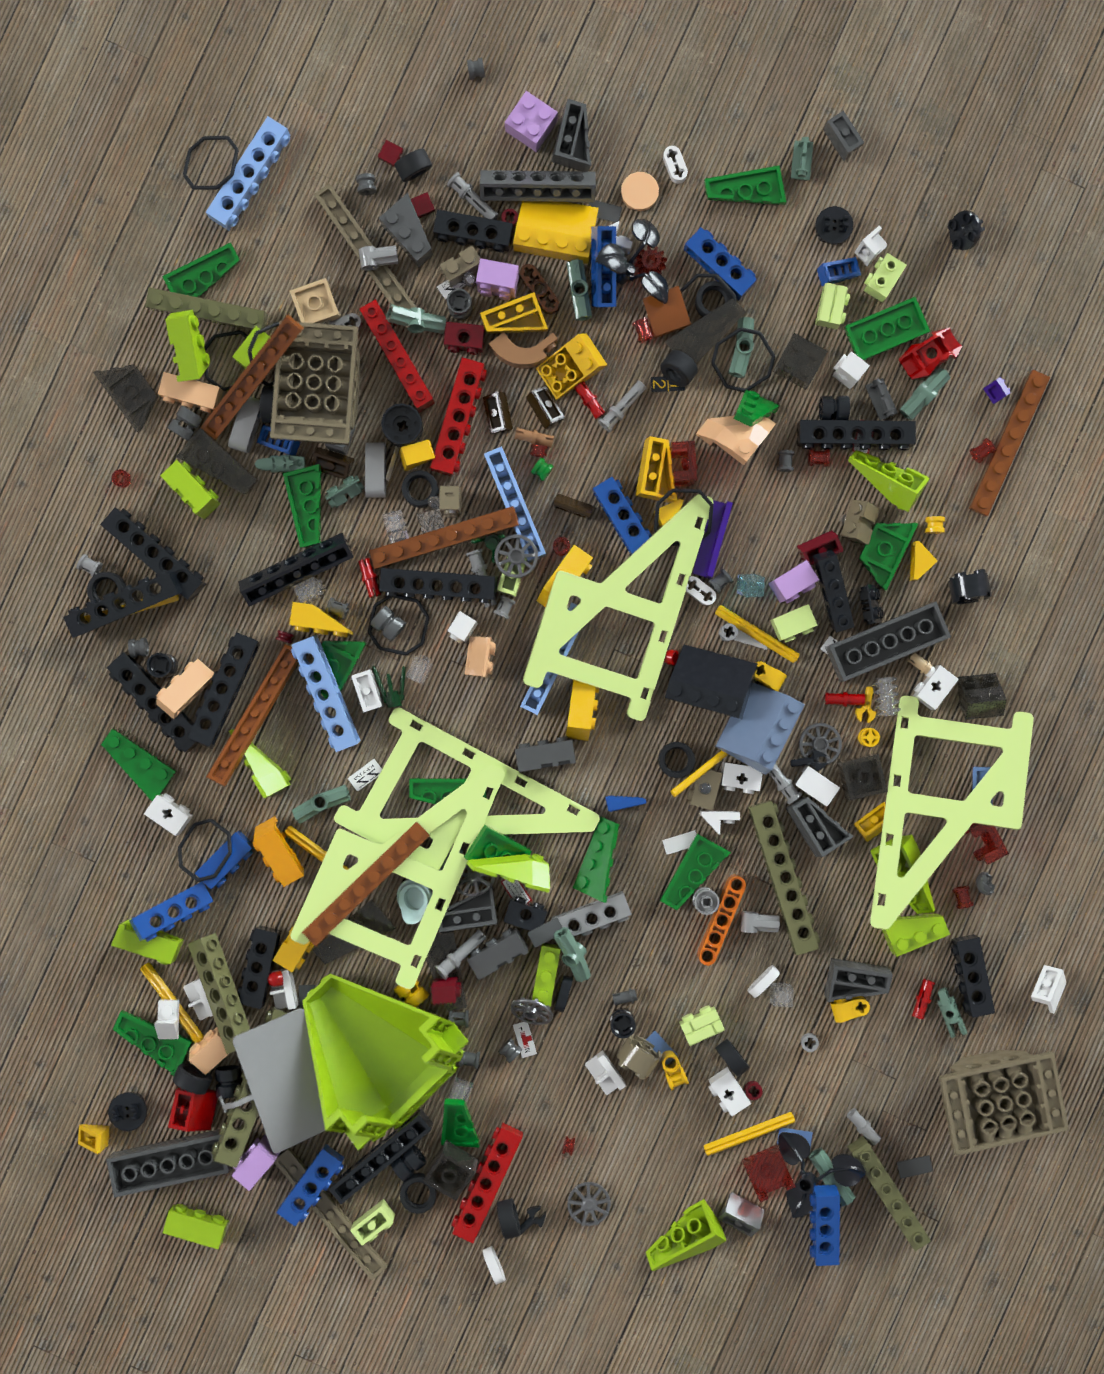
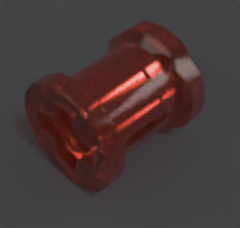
M642 318L632 323L633 327L636 328L639 343L654 337L648 325V318Z
M987 438L983 439V443L976 448L970 449L971 456L978 463H981L983 458L990 453L996 452L994 444Z
M809 449L808 466H829V449L825 451Z
M559 537L554 540L553 551L556 555L564 556L569 552L570 543L567 538ZM560 542H564V546L567 548H563L562 551H559V547H557L556 545H560Z
M959 886L952 889L956 896L957 909L968 908L974 905L970 899L969 886Z

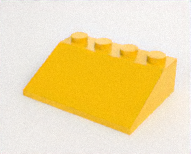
M522 201L515 230L513 250L565 261L579 259L583 260V264L588 265L591 252V226L596 225L598 208L569 202Z

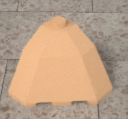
M734 416L710 418L706 420L696 435L710 446L714 442L744 465L776 423L764 417L761 422L750 427L735 420Z

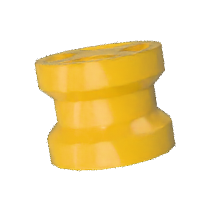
M930 516L925 518L927 523L925 533H945V528L943 527L945 517Z
M863 728L858 733L859 743L866 747H874L880 740L878 731L873 728Z

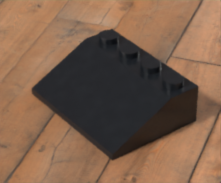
M684 644L671 675L665 698L742 720L758 664Z

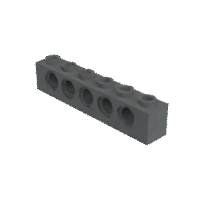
M481 170L480 200L595 202V172Z

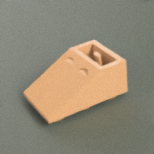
M470 636L464 675L488 678L489 674L492 675L494 663L490 661L491 655L495 656L496 643L493 642L491 637Z

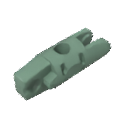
M271 455L270 458L256 460L255 467L263 471L271 470L272 473L306 468L305 457Z
M946 987L940 988L938 990L940 1000H937L951 1038L956 1037V1032L952 1025L954 1023H958L962 1035L968 1034L954 996L950 997Z

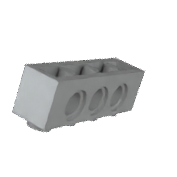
M621 891L607 896L606 903L596 900L553 916L551 920L558 918L562 927H568L574 937L582 934V936L589 935L593 932V929L598 927L605 929L611 926L610 923L618 921V923L629 919L628 916L632 914L625 895ZM607 907L615 908V913L612 916H607L604 913ZM590 913L597 915V920L593 923L588 922L586 919ZM576 920L579 922V927L571 929L568 926L569 922Z

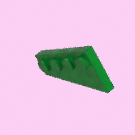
M230 242L162 277L170 292L200 297L240 262V259Z
M111 729L101 744L151 801L157 795L163 793L177 772L115 729Z

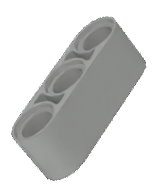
M250 396L238 411L228 442L229 448L249 453L261 419L260 399Z
M366 443V498H386V443Z

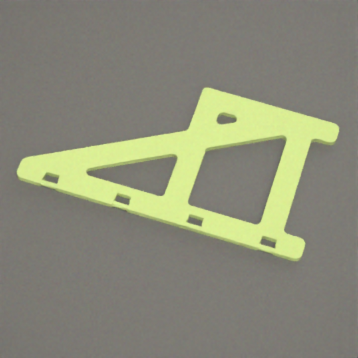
M700 494L694 496L602 583H597L564 571L556 573L523 677V682L526 685L539 688L543 684L545 674L552 672L630 698L627 710L628 717L639 721L646 718L651 697L655 690L687 589L688 580L705 532L706 523L709 519L710 506ZM697 517L703 518L700 530L695 528ZM675 541H678L679 548L662 602L656 603L627 593L626 587ZM679 574L685 575L682 586L677 584ZM572 595L579 597L580 603L573 610L569 611L567 609L569 598ZM604 607L651 621L654 624L639 675L635 679L563 656L559 653V649ZM662 630L667 631L664 643L659 641ZM644 687L649 688L646 700L641 698Z
M902 696L900 698L870 918L872 927L884 930L890 928L973 823L1015 830L1021 828L1033 728L1032 714L1016 712L1013 715L1012 727L1005 729L921 717L918 715L919 700L916 697ZM902 717L909 719L907 729L901 728ZM916 736L997 747L1003 751L964 801L913 794L908 791L914 738ZM894 775L901 776L900 787L893 786ZM997 792L1004 794L1001 807L991 804V800ZM911 813L945 819L946 825L903 878L898 877L897 870L904 815ZM887 834L893 835L892 846L885 845ZM879 893L886 895L884 906H878Z
M399 707L392 711L389 723L400 729L402 735L361 809L355 811L343 805L339 807L334 816L336 823L378 845H382L417 818L382 819L380 813L418 744L424 742L470 767L471 772L465 782L492 764L502 768L505 772L502 785L545 808V813L487 816L484 824L503 835L592 832L600 820L597 813ZM412 720L423 725L420 731L410 726ZM465 748L475 753L473 759L462 754ZM517 776L528 782L525 787L515 783ZM569 804L580 810L577 816L567 811ZM465 809L460 810L429 833V837L433 839L431 846L428 849L419 846L408 858L440 870L458 836L467 811Z
M492 764L488 765L382 845L373 843L343 829H338L291 932V939L300 944H307L310 940L302 931L414 823L418 822L429 834L457 812L465 809L467 815L443 870H436L407 857L393 871V873L433 890V894L411 944L406 945L345 918L329 933L399 963L401 968L396 977V983L406 989L413 988L465 869L467 860L463 854L459 853L463 842L470 844L469 849L481 831L504 778V770ZM487 787L493 788L489 800L483 797ZM347 855L356 856L358 862L350 869L345 870L343 864ZM439 898L445 900L441 911L435 909ZM415 954L421 956L417 968L411 965Z

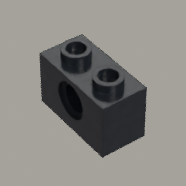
M516 896L515 899H510L503 922L532 931L544 924L547 909L544 908L545 905L537 902H534V904L526 903L525 898ZM528 909L532 915L529 918H523L521 911Z

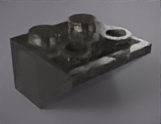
M996 673L958 677L959 701L965 720L1004 716L1007 699Z

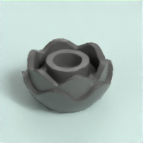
M981 872L976 878L977 888L984 895H991L995 889L994 884L991 882L992 876L988 872Z

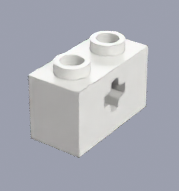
M851 351L848 356L844 354L833 368L836 371L832 376L851 389L870 365Z
M459 611L448 629V632L451 633L449 637L460 644L462 641L467 643L478 625L477 621Z
M941 665L932 666L926 674L927 677L923 683L919 682L914 688L915 693L913 697H916L919 702L930 710L937 709L959 680ZM932 683H936V684H935V687L937 688L936 690H932V688H933V686L931 685Z
M723 762L721 771L723 775L720 785L724 786V790L735 791L736 788H741L744 793L749 794L760 791L763 773L750 766ZM742 773V776L746 778L745 781H741L740 784V781L736 780L737 776H741Z
M166 793L164 795L159 794L154 798L144 814L173 835H180L193 817L189 813L190 809L182 804L179 806L173 802L175 799ZM171 809V814L173 816L168 817L169 812L167 810Z
M728 1067L708 1079L710 1083L708 1088L714 1097L718 1095L721 1100L719 1104L725 1113L729 1112L731 1116H734L751 1104ZM727 1089L731 1092L729 1096L725 1093Z

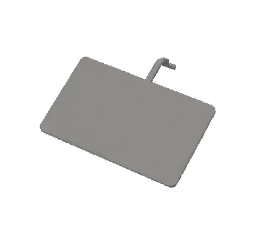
M298 1008L235 1036L232 1042L251 1094L233 1103L226 1104L222 1096H220L219 1100L224 1113L227 1112V1109H232L254 1100L270 1147L274 1153H279L326 1131L304 1009Z

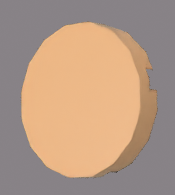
M646 172L630 174L625 178L621 187V197L624 204L628 208L637 211L650 209L656 203L659 194L657 181Z

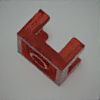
M695 441L671 442V459L682 458V468L685 470L674 471V487L693 486L697 481Z
M973 823L964 833V835L971 833L974 838L981 836L985 843V846L973 852L977 861L985 859V863L989 865L1009 854L995 826Z
M777 1144L742 1159L760 1203L769 1199L767 1193L783 1186H785L787 1191L795 1188V1184Z

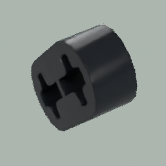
M563 975L554 1007L555 1011L564 1013L573 977Z

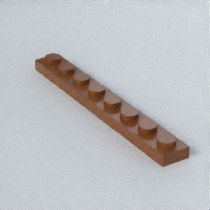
M289 315L284 318L200 427L215 440L220 436L304 329Z
M1034 369L1030 371L971 502L970 510L985 517L989 515L1050 380L1049 376Z
M512 506L369 550L374 569H378L519 526L515 507Z
M284 645L208 773V779L226 787L299 663L292 655L291 646Z
M418 822L414 823L302 933L314 946L318 945L430 835Z

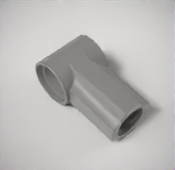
M396 245L380 248L365 246L359 249L361 269L364 271L375 270L378 266L398 264Z
M752 911L741 912V932L779 931V915L759 914Z

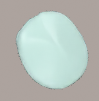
M410 879L400 884L397 891V902L404 922L416 924L423 917L432 896V891L430 888Z

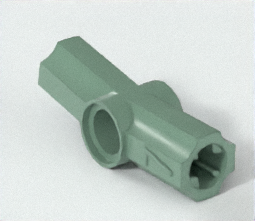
M391 304L386 314L388 322L405 326L412 333L429 331L443 334L445 331V316L425 313L423 309L418 307L407 309Z
M750 317L738 318L737 329L743 327L754 330V319ZM741 331L736 334V345L728 372L733 377H745L750 355L754 347L752 333ZM745 344L749 350L742 351L739 345Z
M938 367L926 381H923L909 400L899 409L901 414L910 421L915 418L951 378L949 373L945 369Z
M345 784L316 794L311 799L292 809L293 816L299 824H302L325 809L350 801L349 790ZM318 797L324 798V807H319L317 805L316 801Z
M568 927L557 930L554 933V939L564 954L562 956L563 962L571 968L576 981L588 980L591 973L584 958L587 953L586 948L576 942Z

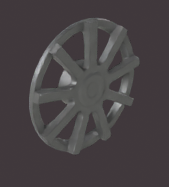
M510 535L502 539L497 545L494 555L495 563L504 575L511 578H522L535 569L538 561V551L535 544L526 536ZM516 538L515 548H512L508 542L509 539ZM520 538L528 542L522 549H519ZM504 542L510 552L499 550ZM531 545L534 553L524 554V551ZM498 553L507 555L508 558L499 562ZM535 557L533 565L526 562L524 558ZM507 562H511V565L508 571L506 572L501 567V565ZM523 563L530 569L522 573L520 564ZM514 565H517L519 574L517 575L510 574Z
M815 723L803 730L798 745L803 758H808L812 750H816L826 754V762L830 764L839 756L842 749V740L838 731L831 725ZM819 726L828 728L823 736L820 735ZM816 727L817 737H814L808 731ZM832 730L837 737L827 740L826 737ZM805 734L808 735L813 741L803 742ZM838 740V749L829 746V743ZM803 746L813 747L806 754L804 753ZM827 749L837 752L832 759L829 758L826 752ZM819 757L815 760L817 763H823L819 762Z
M466 864L465 868L468 870V873H462L461 876L466 878L461 880L456 887L457 891L464 896H479L491 888L495 877L492 876V880L489 883L483 879L484 876L489 875L473 871ZM468 882L465 890L462 891L459 886ZM481 883L488 886L483 891H479L478 885ZM471 885L475 886L476 893L474 894L468 893Z
M521 997V999L512 1001L511 1012L521 1021L533 1025H545L553 1018L550 1006H545L538 1002V999L530 1000ZM521 1011L523 1014L519 1016L516 1012ZM539 1017L543 1020V1022H537L536 1019H538Z
M584 1182L577 1185L570 1192L567 1206L570 1216L582 1226L598 1225L608 1216L611 1201L608 1192L601 1185L594 1182ZM590 1185L598 1187L593 1196L590 1195ZM582 1186H587V1195L585 1196L578 1190ZM603 1191L606 1198L602 1200H596L600 1192ZM575 1192L582 1199L581 1201L571 1200ZM607 1203L606 1211L597 1205ZM571 1204L581 1205V1207L573 1212ZM594 1210L602 1213L603 1216L597 1220ZM585 1211L582 1220L575 1216L580 1212ZM589 1212L591 1213L594 1221H586Z

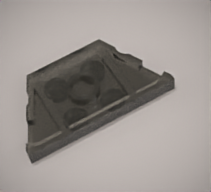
M132 364L126 365L123 368L115 367L110 368L111 370L94 371V375L137 433L141 432L159 396L138 367Z

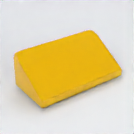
M885 802L854 823V826L866 842H869L882 832Z

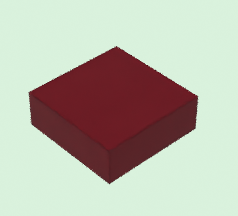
M386 140L377 157L379 160L395 167V163L400 159L404 150L402 147Z
M428 192L411 199L418 218L435 212Z

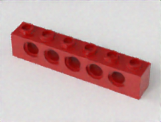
M375 299L359 308L418 413L434 405L433 397L392 326L386 320V316L377 300Z
M463 357L461 359L434 452L435 459H432L430 466L431 471L454 477L455 472H459L461 462L458 461L459 456L464 454L466 448L464 439L465 436H469L471 425H469L470 418H474L477 409L474 404L476 399H480L482 388L479 387L481 381H485L487 375L484 363ZM467 378L475 379L473 385L465 384ZM468 396L470 401L463 404L460 402V398ZM457 414H463L465 416L462 422H456L454 420ZM453 432H457L460 435L455 441L449 439L450 434ZM448 450L454 452V456L451 459L444 457V453Z
M503 1122L500 1128H495L492 1135L494 1141L492 1145L488 1144L484 1152L486 1158L483 1163H479L475 1172L478 1175L475 1180H471L467 1191H470L468 1197H463L459 1208L461 1212L459 1216L455 1214L451 1226H453L452 1234L470 1243H474L523 1138L522 1131ZM504 1143L507 1145V1149L500 1150L497 1145ZM491 1161H497L499 1163V1166L493 1168L489 1165V1163ZM487 1178L491 1183L484 1185L481 1180ZM475 1196H480L483 1199V1201L477 1203L473 1200V1198ZM472 1214L475 1218L468 1220L465 1218V1215Z

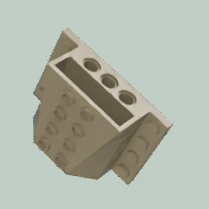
M298 322L304 329L276 363L270 438L350 445V432L355 426L359 404L361 378L360 353L357 349L359 328L356 326Z
M995 1050L961 1058L950 1067V1074L938 1076L952 1151L955 1156L1069 1130L1055 1054L1052 1051L1031 1055L1024 1050Z

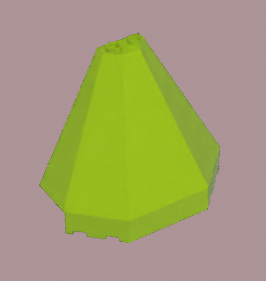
M329 974L321 979V983L316 988L307 993V997L303 1000L304 1013L325 1130L346 1133L357 1150H360L370 1140L374 1142L385 1136L386 1131L391 1127L395 1130L402 1126L456 1072L458 1067L455 1064L461 1061L464 1054L463 1048L469 1041L455 1025V1022L336 975Z

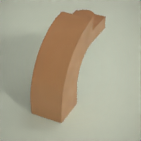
M503 332L489 343V348L503 363L514 368L528 369L539 366L547 359L545 353H550L557 347L558 338L554 333H551L536 346L521 348L513 344Z

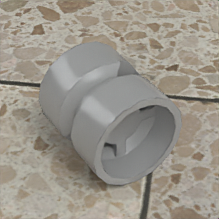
M699 887L692 895V903L701 914H713L719 907V897L709 887Z

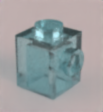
M737 574V594L744 597H763L765 577L758 574Z

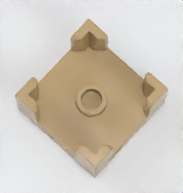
M326 278L290 290L301 322L319 324L330 319L334 321L341 318Z

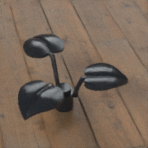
M637 219L632 224V232L635 238L642 242V245L627 263L628 259L625 257L623 249L614 243L605 245L598 253L595 262L615 272L616 282L624 285L629 280L633 282L635 279L643 277L641 279L643 288L655 299L666 304L669 288L666 279L661 274L651 271L649 274L641 273L634 275L635 267L632 262L646 244L651 248H655L660 241L659 232L650 221Z
M781 1132L779 1134L778 1146L782 1158L793 1166L798 1164L799 1161L801 1163V1177L798 1183H794L788 1188L786 1193L793 1218L805 1216L810 1211H813V1206L810 1205V1194H813L815 1184L819 1183L821 1179L834 1172L835 1180L845 1187L856 1185L866 1175V1169L863 1164L848 1154L836 1155L832 1159L833 1168L819 1177H816L811 1172H805V1162L803 1159L807 1158L810 1154L808 1141L796 1133Z

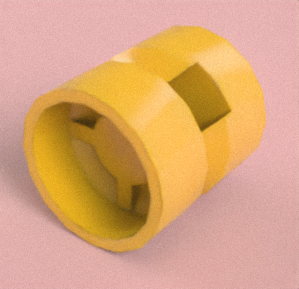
M418 979L411 989H406L399 985L394 988V992L399 998L405 999L404 1003L414 1007L419 1006L430 995L423 986H419Z

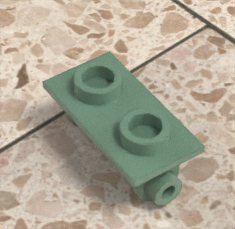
M802 137L801 141H794L791 179L810 180L814 142H810L809 137Z
M357 475L355 477H347L343 480L342 485L338 487L333 486L326 491L325 498L326 500L331 499L328 502L332 508L335 506L337 508L348 501L344 494L348 493L352 499L362 493V490L365 488L361 482L357 483L359 481Z

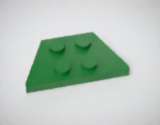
M918 523L874 524L869 545H864L858 559L882 590L886 591Z
M323 641L322 648L340 692H342L367 644L366 642ZM314 671V678L317 681H320L321 674L317 671ZM322 689L321 694L327 699L329 694L326 690Z

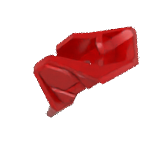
M950 328L931 332L932 337L922 343L911 345L898 359L911 380L929 377L937 366L946 362L951 357L957 358L962 345L958 343ZM928 348L936 350L937 355L935 358L927 357L926 351Z

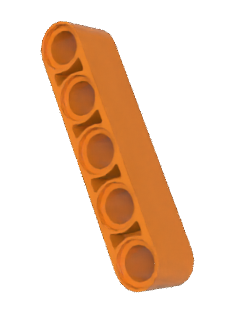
M734 874L728 877L719 898V907L713 913L699 946L697 956L704 965H712L716 961L745 891L746 883L739 875ZM735 879H739L741 882L740 887L737 889H733L731 886ZM727 897H732L733 904L729 907L725 906L724 900ZM720 915L726 916V921L723 924L717 923V918ZM712 933L719 934V939L716 942L709 940ZM710 951L712 953L711 957L707 960L702 959L703 952Z

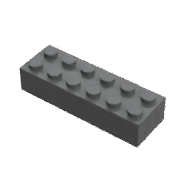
M935 601L825 646V649L839 682H844L948 639L951 635Z
M220 1129L113 1152L106 1159L114 1198L229 1173L232 1167L214 1161L213 1154H211L214 1143H218L221 1136L219 1135ZM229 1140L225 1142V1145L230 1147Z

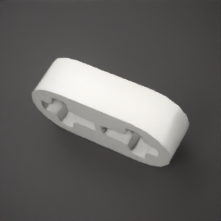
M676 146L667 147L664 151L663 161L670 179L674 183L680 184L686 180L687 167L679 148ZM669 152L675 155L674 163L671 157L668 158ZM675 167L678 168L679 172H683L681 177L675 175Z
M689 577L688 581L692 582L694 580L696 582L695 586L699 588V591L694 588L689 590V584H687L686 592L703 605L708 606L714 603L716 600L715 591L697 577ZM703 591L706 594L710 592L712 600L704 601V595L700 592Z
M771 965L750 985L747 991L754 998L758 997L779 976L780 971L774 965Z
M493 1246L483 1249L484 1259L495 1284L506 1281L504 1271Z

